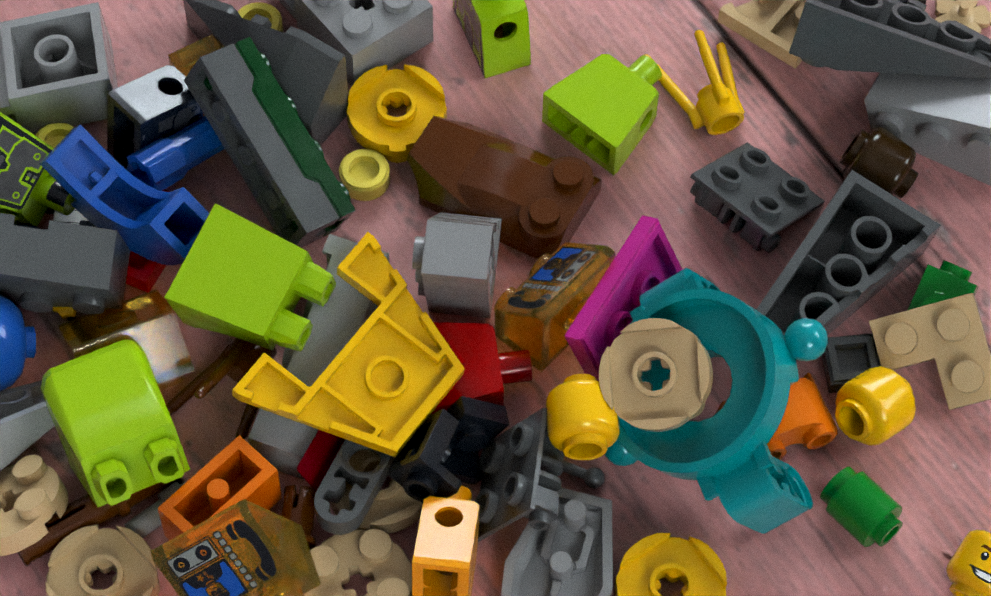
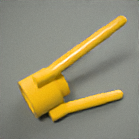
M699 29L695 31L694 36L711 84L698 92L696 107L660 66L662 77L658 81L687 113L694 129L705 126L708 134L720 135L739 126L744 120L743 114L745 111L738 98L726 45L720 42L716 47L723 78L722 82L705 34Z

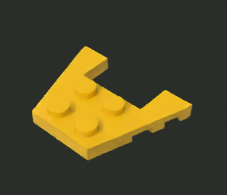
M367 232L339 264L336 274L378 306L377 309L312 386L309 387L270 356L263 353L232 389V396L246 404L396 457L462 377L465 368L426 312L423 313L407 289V283L398 270L392 268L382 253L381 246L376 238Z

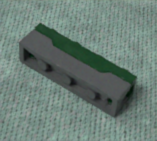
M248 37L236 42L235 45H228L198 59L185 77L184 82L276 234L299 247H303L320 239L322 236L337 231L356 211L351 203L349 192L336 179L324 159V153L320 144L314 138H311L300 120L295 103L288 95H285L275 79L267 57L258 51L252 39Z

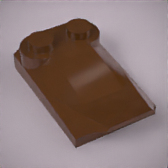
M439 116L432 117L407 157V161L417 181L420 205L437 213L501 218L500 242L544 263L553 257L563 246L567 247L599 195L602 180L593 176L590 166L580 158L563 156L554 159L472 124L449 120Z

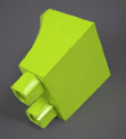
M215 203L164 298L181 321L194 328L229 335L273 350L277 344L281 347L302 351L311 335L313 325L310 320L293 313L301 297L324 306L336 287V281L333 275L319 265L314 264L308 251Z
M124 339L50 368L43 375L40 389L70 467L98 508L106 504L113 506L130 499L131 494L160 482L164 484L183 477L184 472L191 470L145 351L133 340Z

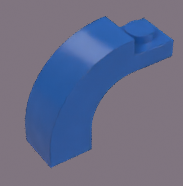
M81 124L74 127L40 163L75 199L71 205L98 228L117 230L130 251L160 264H182L209 215V212L184 187L171 192H164L152 188L137 179L119 164Z

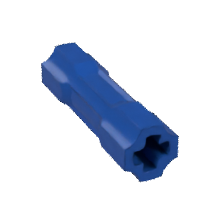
M206 116L168 138L156 139L127 156L128 166L126 170L143 183L162 191L183 179L188 170L225 148Z

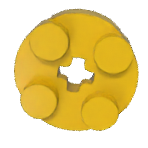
M404 64V70H388L387 65L377 66L362 74L349 91L347 123L351 134L365 149L375 150L391 162L401 163L407 161L410 150L433 116L447 119L445 95L441 84L432 74L414 65ZM403 104L407 106L406 114L400 117L389 116L386 108L389 105L395 108Z
M671 533L652 534L632 545L623 556L615 582L616 596H662L659 593L661 590L659 580L665 577L671 583L678 580L684 583L680 591L681 596H726L727 586L724 565L712 548L703 541L689 536L688 540L680 537H670Z

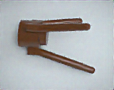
M236 338L232 344L226 346L214 362L167 403L166 406L170 416L194 395L197 399L204 398L226 375L239 382L263 353L274 359L277 354L276 348L274 347L273 350ZM246 405L235 437L240 435L243 439L246 438L258 407Z

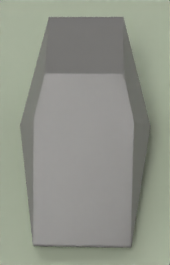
M560 488L556 491L559 493L557 519L551 521V526L547 530H537L531 528L528 524L526 525L505 560L501 596H611L613 592L612 500L565 488Z

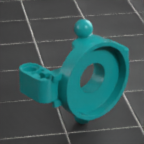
M684 268L641 294V305L630 311L633 320L631 323L642 319L661 318L671 320L694 333L708 351L710 359L723 357L729 365L732 376L731 392L724 407L713 417L699 422L688 421L683 426L669 431L652 432L642 430L619 418L620 434L617 441L604 454L607 459L618 466L631 465L639 460L643 464L669 476L684 480H697L705 500L710 501L719 497L725 510L733 520L762 534H766L812 509L813 501L811 494L800 474L791 465L773 457L767 443L774 435L785 413L790 385L799 380L796 360L807 362L816 360L826 350L828 336L822 324L815 319L801 318L791 323L784 335L772 320L740 299L720 291L713 283L688 268ZM660 360L651 361V370L642 372L641 378L642 382L651 383L653 391L662 389L663 381L670 379V370L662 368Z

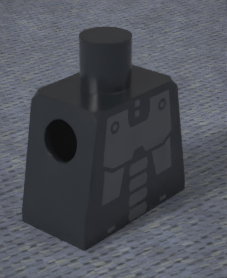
M166 65L107 93V152L125 169L128 166L127 156L156 139L168 138L203 117V111L184 82L186 76L175 66Z

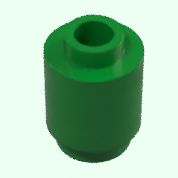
M850 466L838 472L821 492L820 499L827 504L826 512L864 547H869L874 543H877L880 547L884 546L898 533L903 525V522L898 519L902 512V506L863 471L857 473Z

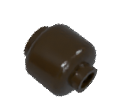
M881 127L874 128L869 133L862 129L852 140L839 161L845 166L843 170L844 180L853 170L888 193L895 194L900 198L908 192L919 174L912 169L916 159L915 150Z

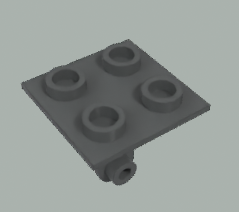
M748 142L692 173L690 177L695 181L690 190V193L695 196V203L703 207L714 217H718V221L722 224L727 223L734 216L729 229L733 233H737L742 229L739 236L757 251L764 249L766 252L771 253L781 241V236L777 234L778 232L824 203V200L812 192L805 182L791 176L771 161L764 151L753 147Z
M541 408L493 440H490V443L483 448L479 460V467L483 471V478L481 479L480 493L475 500L480 505L478 542L522 517L528 518V525L537 530L549 529L551 521L557 519L559 493L556 491L561 488L562 481L558 476L563 473L564 453L555 448L549 440L546 408Z

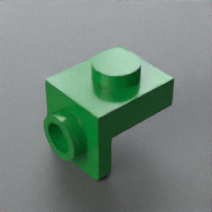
M943 260L940 269L928 264L908 310L969 293H974L975 296L978 286L968 282L972 272Z

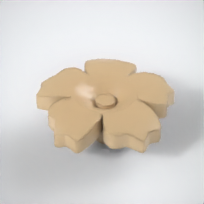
M935 0V15L937 18L934 20L940 23L947 20L957 21L981 34L983 28L991 25V12L987 11L985 5L977 6L978 0Z

